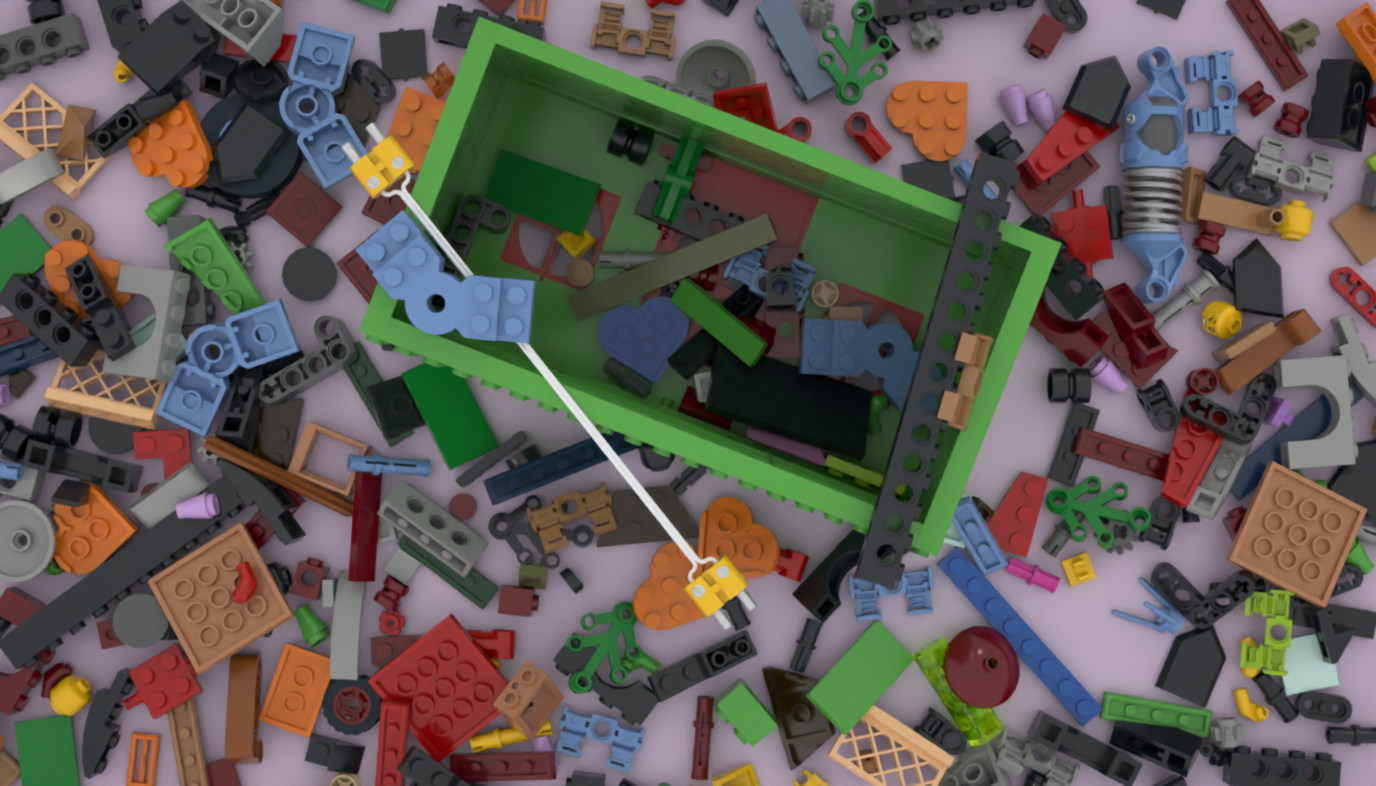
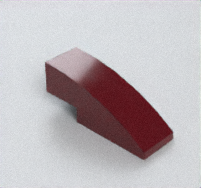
M1124 282L1105 290L1103 293L1106 297L1103 300L1123 341L1140 366L1144 369L1165 360L1170 346L1155 329L1156 319L1128 285Z

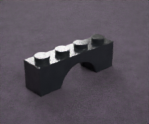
M29 439L22 463L24 467L87 480L103 487L127 493L137 492L143 470L142 465L36 439Z
M854 529L792 593L822 624L841 605L839 598L840 584L845 575L858 564L866 534ZM888 544L880 546L877 551V557L883 560L894 548Z
M576 639L571 640V646L577 649L578 641ZM564 644L553 659L557 663L555 668L566 676L582 671L594 653L595 647L591 646L582 648L577 652H570ZM596 671L591 677L592 687L588 692L590 693L593 690L599 694L598 700L608 708L612 709L615 706L622 712L620 716L631 725H634L636 722L641 726L658 703L653 690L640 680L631 685L620 687L606 683L599 677ZM580 677L578 680L579 686L584 687L586 685L583 677Z
M1041 710L1038 711L1027 733L1033 739L1086 764L1124 786L1133 785L1143 765L1129 755Z

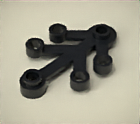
M528 496L525 499V503L510 514L497 513L491 517L488 524L490 534L498 540H506L516 553L520 564H531L533 553L530 549L523 547L515 534L526 535L544 558V564L547 568L555 569L559 566V555L556 552L545 554L538 533L533 532L530 522L528 524L517 523L527 514L526 510L529 507L528 502L534 499L538 502L537 507L530 508V511L541 508V501L538 496ZM565 502V503H564L565 508H564L563 512L567 513V511H568V505H567V502ZM504 522L507 524V529L499 531L497 525ZM578 525L573 530L560 529L562 536L566 535L567 541H573L579 548H586L593 542V531L587 525ZM580 533L587 534L588 539L585 542H580L577 539ZM527 552L530 554V559L522 561L520 555ZM549 556L557 558V562L554 565L547 563Z

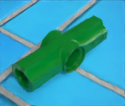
M681 137L671 164L669 163L662 180V190L657 198L652 215L675 223L685 196L687 197L695 177L694 170L703 151V144L691 138Z

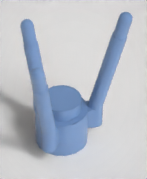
M1142 577L1139 578V582L1165 606L1159 609L1147 601L1144 602L1145 607L1157 614L1155 621L1158 623L1117 610H1112L1111 612L1112 615L1153 628L1162 634L1165 631L1175 634L1184 622V616L1178 613V610Z

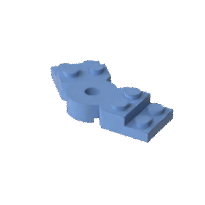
M301 22L287 72L293 85L288 86L283 91L279 102V110L285 125L289 130L298 135L297 144L324 189L328 190L354 175L350 170L353 163L341 149L343 145L350 142L361 157L365 154L368 155L345 115L336 113V104L333 97L343 92L355 35ZM307 103L314 104L315 109L311 113L301 112L303 105Z
M405 210L398 213L356 249L357 253L374 272L372 275L392 299L405 300L407 316L419 330L432 335H441L457 329L464 338L530 343L536 281L484 275H469L465 280L461 281L453 274L442 272L444 271L445 258ZM436 294L441 295L445 300V307L441 312L436 311L432 306V298Z
M282 298L232 315L227 318L226 323L215 322L196 329L186 343L185 352L188 360L176 365L173 382L168 383L155 413L204 437L207 436L218 411L222 409L232 384L228 376L229 374L236 371L240 366L249 369L301 350ZM212 344L220 348L221 354L219 357L212 355L210 350Z
M802 318L799 373L858 377L866 371L870 375L879 377V390L899 413H902L919 351H913L912 340L902 327L885 322L873 323L866 327L861 321ZM882 343H886L889 348L885 357L879 355V347ZM934 364L930 369V376L934 381L942 380L941 371ZM928 393L923 396L921 406L925 411L933 410L937 405V398L933 393ZM921 424L916 425L914 429H917Z

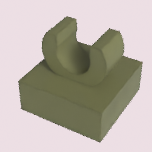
M1305 18L1281 30L1285 40L1292 44L1293 50L1299 54L1303 53L1302 44L1307 43L1312 48L1315 47L1316 41L1314 38L1320 35L1318 25Z
M541 558L539 566L520 564L519 586L546 589L547 567H545L543 558Z

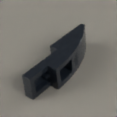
M182 78L162 91L167 92L171 90L178 103L193 94ZM150 89L142 97L154 95L155 93ZM128 103L87 137L101 156L107 158L128 146L129 140L138 136L151 122L144 123L134 103Z
M86 255L66 267V273L83 311L89 315L107 358L115 361L135 349L136 345L129 332L132 330L110 286L92 258Z
M743 284L721 305L735 317H755L764 300L750 293L749 287ZM702 328L667 360L685 380H688L705 364L709 368L712 366L718 340Z
M225 458L217 461L222 475L230 481L240 501L245 503L247 507L257 504L261 515L269 521L276 537L285 546L297 542L306 536L291 513L299 506L281 485Z
M743 630L686 656L647 678L658 702H662L754 657L758 653L747 630Z
M130 669L119 670L110 689L102 688L97 690L90 705L82 744L84 776L88 779L98 774L101 775L109 762L106 757L110 749H115L121 738V735L118 734L121 726L112 722V720L116 721L121 714L123 706L120 704L124 696H128L135 685L128 672Z
M412 745L397 766L400 772L421 786H473L414 745Z

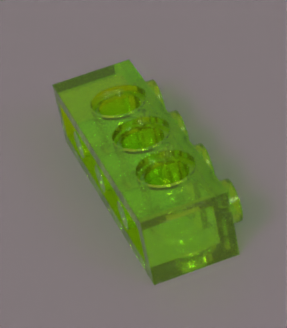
M945 636L932 640L915 652L912 657L970 745L973 747L986 744L1006 728L992 708L980 709L969 706L952 692L946 681L943 668L944 653L949 642Z

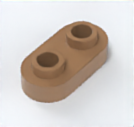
M55 205L48 208L44 213L43 221L46 228L63 241L75 239V232L80 230L82 236L78 239L79 241L85 242L89 246L94 242L95 234L92 227L67 208ZM56 214L60 215L58 223L53 222V217Z

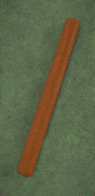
M210 435L204 443L206 450L346 517L351 516L353 513V502L218 437Z

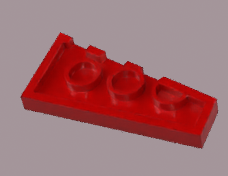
M1065 110L1063 115L1055 122L1050 131L1037 144L1022 164L1039 185L1120 127L1115 123L1111 131Z

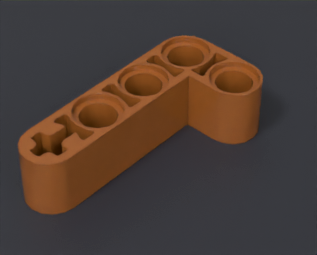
M1305 308L1295 310L1274 325L1276 328L1274 333L1233 359L1227 360L1214 370L1218 375L1220 385L1228 395L1242 388L1294 347L1308 342L1321 332V329Z
M260 653L233 654L230 658L225 757L232 764H261L263 759V743L258 737L262 658Z

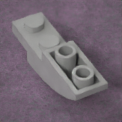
M1349 314L1330 319L1340 345L1330 348L1333 356L1346 355V360L1351 365L1349 380L1364 398L1376 407V361L1368 362V351L1365 345L1360 343L1356 334L1358 333V327L1355 320L1350 318Z

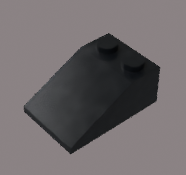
M181 0L159 15L118 55V59L158 95L200 66L204 61L210 59L216 53L221 36Z

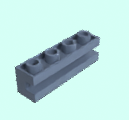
M765 0L756 5L754 19L760 30L765 28L769 36L766 40L772 52H778L782 61L779 64L786 77L791 75L795 83L792 87L799 100L804 99L805 103L809 104L816 100L818 96L833 91L837 84L830 73L818 65L820 53L791 1Z

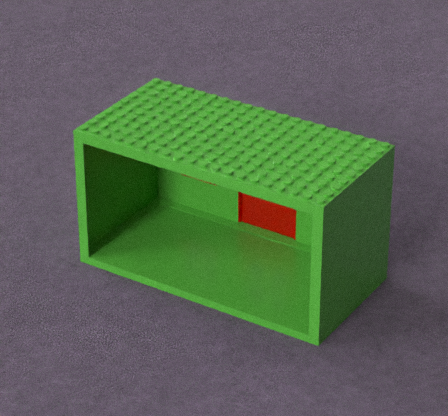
M478 17L411 193L412 198L446 239L462 200L472 194L485 197L501 150L601 184L596 201L602 213L603 234L600 238H595L597 241L591 246L595 249V255L589 262L593 265L595 274L589 284L575 286L570 283L567 275L556 276L551 272L561 244L557 238L565 230L510 210L511 223L505 233L494 234L479 228L465 264L474 275L536 281L529 345L591 422L596 423L595 428L609 435L617 431L624 434V440L637 446H641L643 442L654 446L652 451L666 457H670L671 453L681 456V462L697 469L700 464L711 468L710 474L727 480L728 475L739 479L740 486L756 491L757 486L766 489L767 496L784 502L786 498L794 500L796 507L801 510L813 513L814 509L823 512L825 519L841 525L843 520L848 521L852 524L851 526L854 527V530L866 534L880 489L879 486L870 484L868 488L854 482L855 477L845 473L844 477H839L829 473L828 466L820 467L746 439L745 437L750 425L733 420L728 431L679 412L678 409L687 387L695 388L693 376L685 380L670 364L657 384L636 372L637 375L652 386V392L646 398H641L627 387H621L618 380L603 370L604 364L611 356L602 349L598 340V326L601 318L608 310L615 307L578 321L568 296L619 275V272H627L624 271V268H600V251H624V249H630V252L676 251L678 244L686 236L635 215L634 211L648 181L653 183L654 179L662 182L669 163H672V160L659 156L660 145L664 144L677 149L683 136L703 144V154L700 157L713 161L710 172L695 168V177L689 190V194L694 196L693 201L702 205L704 201L712 203L719 207L718 212L728 216L729 212L742 216L744 223L769 213L779 239L765 245L769 246V248L798 247V253H804V263L816 268V273L807 289L809 291V298L804 304L805 318L823 319V312H828V307H819L812 301L810 291L816 282L829 280L837 286L839 291L837 301L829 307H846L858 301L870 302L873 309L866 327L877 323L882 311L888 309L894 312L902 328L909 334L913 344V351L920 352L962 204L490 20ZM619 119L633 124L635 130L643 128L655 133L643 166L628 161L626 155L620 158L606 152L611 135ZM469 204L465 210L470 215H476L481 211V208L477 204ZM406 206L405 211L440 252L442 248L411 209ZM687 210L685 219L690 224H696L699 221V214L695 210ZM978 212L974 218L975 225L983 230L988 228L990 224L988 214ZM495 214L492 216L491 222L494 225L500 226L506 222V218L501 214ZM714 220L710 224V230L716 235L724 231V226L722 222ZM1003 220L1000 221L998 232L1002 233L997 251L992 250L989 262L993 263L992 272L988 281L983 280L980 292L984 293L983 303L980 311L974 310L971 323H975L974 333L994 338L985 364V372L977 399L974 401L970 413L967 431L947 425L944 432L939 431L936 443L940 444L939 453L935 462L930 461L927 471L928 474H931L930 484L927 492L921 491L918 501L919 504H922V511L918 522H912L909 532L914 534L910 548L911 552L928 558L929 554L935 556L939 554L1062 244ZM523 221L545 228L553 233L552 241L540 268L530 265L521 250L519 225ZM460 228L455 232V236L460 240H466L469 238L470 232L465 228ZM970 242L965 250L967 257L972 260L978 259L981 255V247L975 242ZM446 255L445 262L449 265H454ZM762 255L760 260L765 266V255ZM731 259L717 264L718 276L714 290L703 289L715 300L721 299L725 301L735 292V290L723 284L724 272ZM962 272L958 275L957 285L960 289L968 290L972 286L973 281L970 274ZM460 273L459 279L461 281L465 280V277ZM680 279L675 282L681 283L683 279ZM766 281L762 288L763 292H766ZM377 283L359 330L367 334L366 340L382 346L383 344L388 345V343L396 345L394 351L406 356L422 355L424 356V363L438 368L445 365L453 368L451 373L466 379H469V377L473 378V376L481 378L480 384L494 390L501 389V387L509 389V395L522 401L529 400L530 398L539 401L538 407L553 413L558 409L568 412L566 418L580 423L516 342L464 338L457 329L441 335L425 333L416 328L408 318L405 300L392 299L380 283ZM661 288L649 292V297L639 296L617 306H631L639 309L646 301L654 297H661ZM763 299L764 302L755 318L767 324L766 300ZM957 302L952 303L948 308V316L954 321L962 318L964 313L962 305ZM432 305L436 311L441 312L444 309L442 307ZM693 319L680 347L703 328ZM782 322L778 326V333L783 338H789L794 333V327L789 322ZM800 324V335L802 332V324ZM950 333L942 334L939 338L940 348L944 351L953 348L955 344L953 335ZM879 349V355L885 357L888 352ZM800 357L773 358L797 367L800 366ZM936 363L935 366L941 371L940 375L944 378L946 375L945 366L942 363ZM705 364L696 373L710 371L712 366L709 368ZM956 371L953 383L959 385L962 372ZM846 376L844 382L853 385L856 377ZM877 389L872 391L871 397L884 394ZM889 400L888 406L883 408L878 416L882 431L873 435H869V432L867 433L864 458L859 461L845 457L846 460L865 467L864 469L878 471L883 474L901 417L899 411ZM921 424L917 429L913 428L912 436L915 440L922 441L928 436L929 430L926 424ZM916 454L907 455L903 462L904 468L909 471L917 469L920 459ZM906 484L903 495L896 494L895 498L898 500L908 499L911 495L910 486ZM897 514L890 515L886 520V527L889 530H897L902 525V517Z

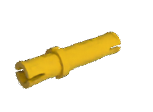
M548 718L534 738L553 735L550 718ZM498 727L494 728L492 732L472 736L470 744L474 754L487 749H503L505 745L529 739L512 727L500 730Z

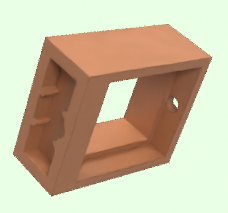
M307 421L288 472L346 496H352L355 487V472L359 471H352L345 486L305 470L319 433L361 449L359 455L362 456L373 455V452L370 451L372 445L315 422Z
M526 660L493 705L512 728L532 741L563 700L564 696L547 673ZM518 684V688L513 689V685Z

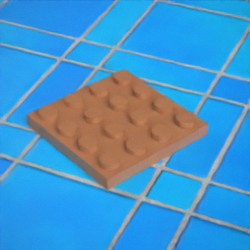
M1269 461L1226 560L1286 591L1294 593L1296 596L1320 608H1326L1367 509L1274 461Z
M241 522L147 580L196 673L200 675L295 616L246 526ZM248 561L258 585L247 602L237 604L232 599V593L241 580L236 566Z

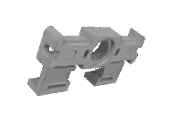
M1264 135L1259 139V151L1249 165L1247 173L1249 179L1254 175L1275 181L1273 187L1298 195L1305 190L1324 196L1322 202H1326L1332 196L1333 190L1331 188L1335 185L1336 181L1334 176L1331 177L1335 162L1334 157L1312 151L1307 155V159L1312 161L1311 167H1304L1285 160L1282 161L1283 158L1280 157L1281 150H1285L1286 142ZM1287 171L1294 172L1297 175L1298 182L1295 184L1289 183L1285 178V173Z
M1007 725L1001 731L1000 739L996 744V749L1000 750L995 763L996 766L1017 777L1023 771L1024 767L1019 765V763H1022L1042 775L1046 774L1045 777L1048 778V781L1042 786H1071L1076 781L1080 769L1078 762L1071 766L1054 757L1056 750L1033 738L1027 742L1009 732L1010 725ZM1032 752H1039L1043 756L1044 761H1037L1033 757Z

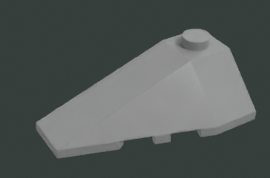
M183 0L211 28L262 66L266 65L281 46L285 11L270 0Z
M989 739L958 756L960 760L950 769H946L938 786H1013L1007 771L995 765L998 754Z

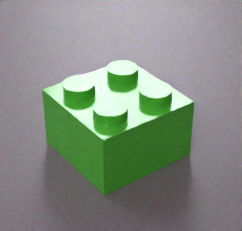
M741 677L716 698V713L726 724L730 721L735 726L733 728L734 734L744 745L748 742L754 747L778 726L776 718Z

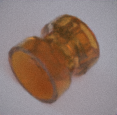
M442 62L437 66L436 71L427 73L422 79L435 97L439 99L448 88H452L455 77L446 64Z

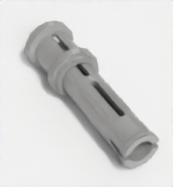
M1208 270L1202 271V276L1191 284H1185L1181 293L1152 314L1156 319L1154 327L1157 331L1191 305L1202 303L1201 299L1210 292L1220 289L1219 283Z

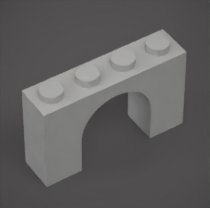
M121 264L117 291L133 296L147 297L155 308L156 324L150 338L141 346L136 347L115 361H111L105 354L102 372L173 382L191 275L175 270Z
M1346 355L1286 359L1273 363L1276 388L1301 386L1315 388L1328 399L1332 412L1328 428L1319 437L1304 441L1280 442L1282 466L1288 469L1356 464L1355 459L1358 457V446L1353 439L1356 421L1355 417L1351 415L1350 404L1353 403V391L1349 388L1348 377L1351 375V365L1346 360Z

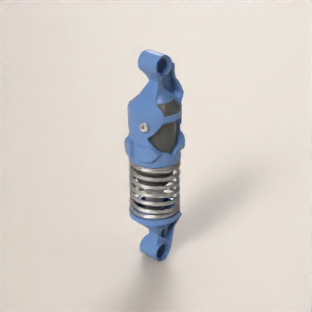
M1161 46L1143 52L1137 59L1138 69L1148 79L1149 84L1140 95L1123 108V144L1118 146V163L1122 165L1123 176L1128 179V182H1125L1122 186L1130 189V192H1126L1122 196L1136 201L1126 202L1122 206L1126 209H1141V212H1126L1122 215L1125 219H1141V222H1127L1122 225L1125 229H1131L1122 233V244L1135 254L1147 269L1146 275L1135 288V295L1144 304L1165 300L1172 287L1179 286V270L1184 265L1188 255V251L1183 244V230L1177 225L1183 221L1178 216L1183 211L1178 205L1183 201L1178 195L1183 189L1178 184L1183 181L1181 177L1182 171L1184 170V164L1188 162V145L1184 143V107L1190 97L1181 82V67H1175L1169 51ZM1151 55L1155 57L1157 61L1156 66L1153 65V63L1151 62ZM1164 208L1174 209V211L1164 212ZM1164 218L1172 219L1174 221L1164 222ZM1150 285H1152L1155 290V294L1153 297L1149 293Z

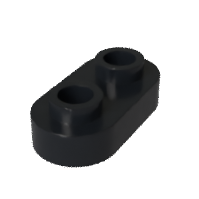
M1045 0L1054 18L1067 26L1064 30L1065 32L1077 33L1086 25L1087 13L1079 0H1062L1060 2ZM1068 17H1075L1076 24H1070Z
M1307 691L1300 693L1295 700L1296 710L1301 716L1308 719L1344 723L1352 714V705L1349 700L1339 695ZM1310 699L1312 706L1306 709L1305 702ZM1334 704L1339 706V710L1336 713L1332 712Z

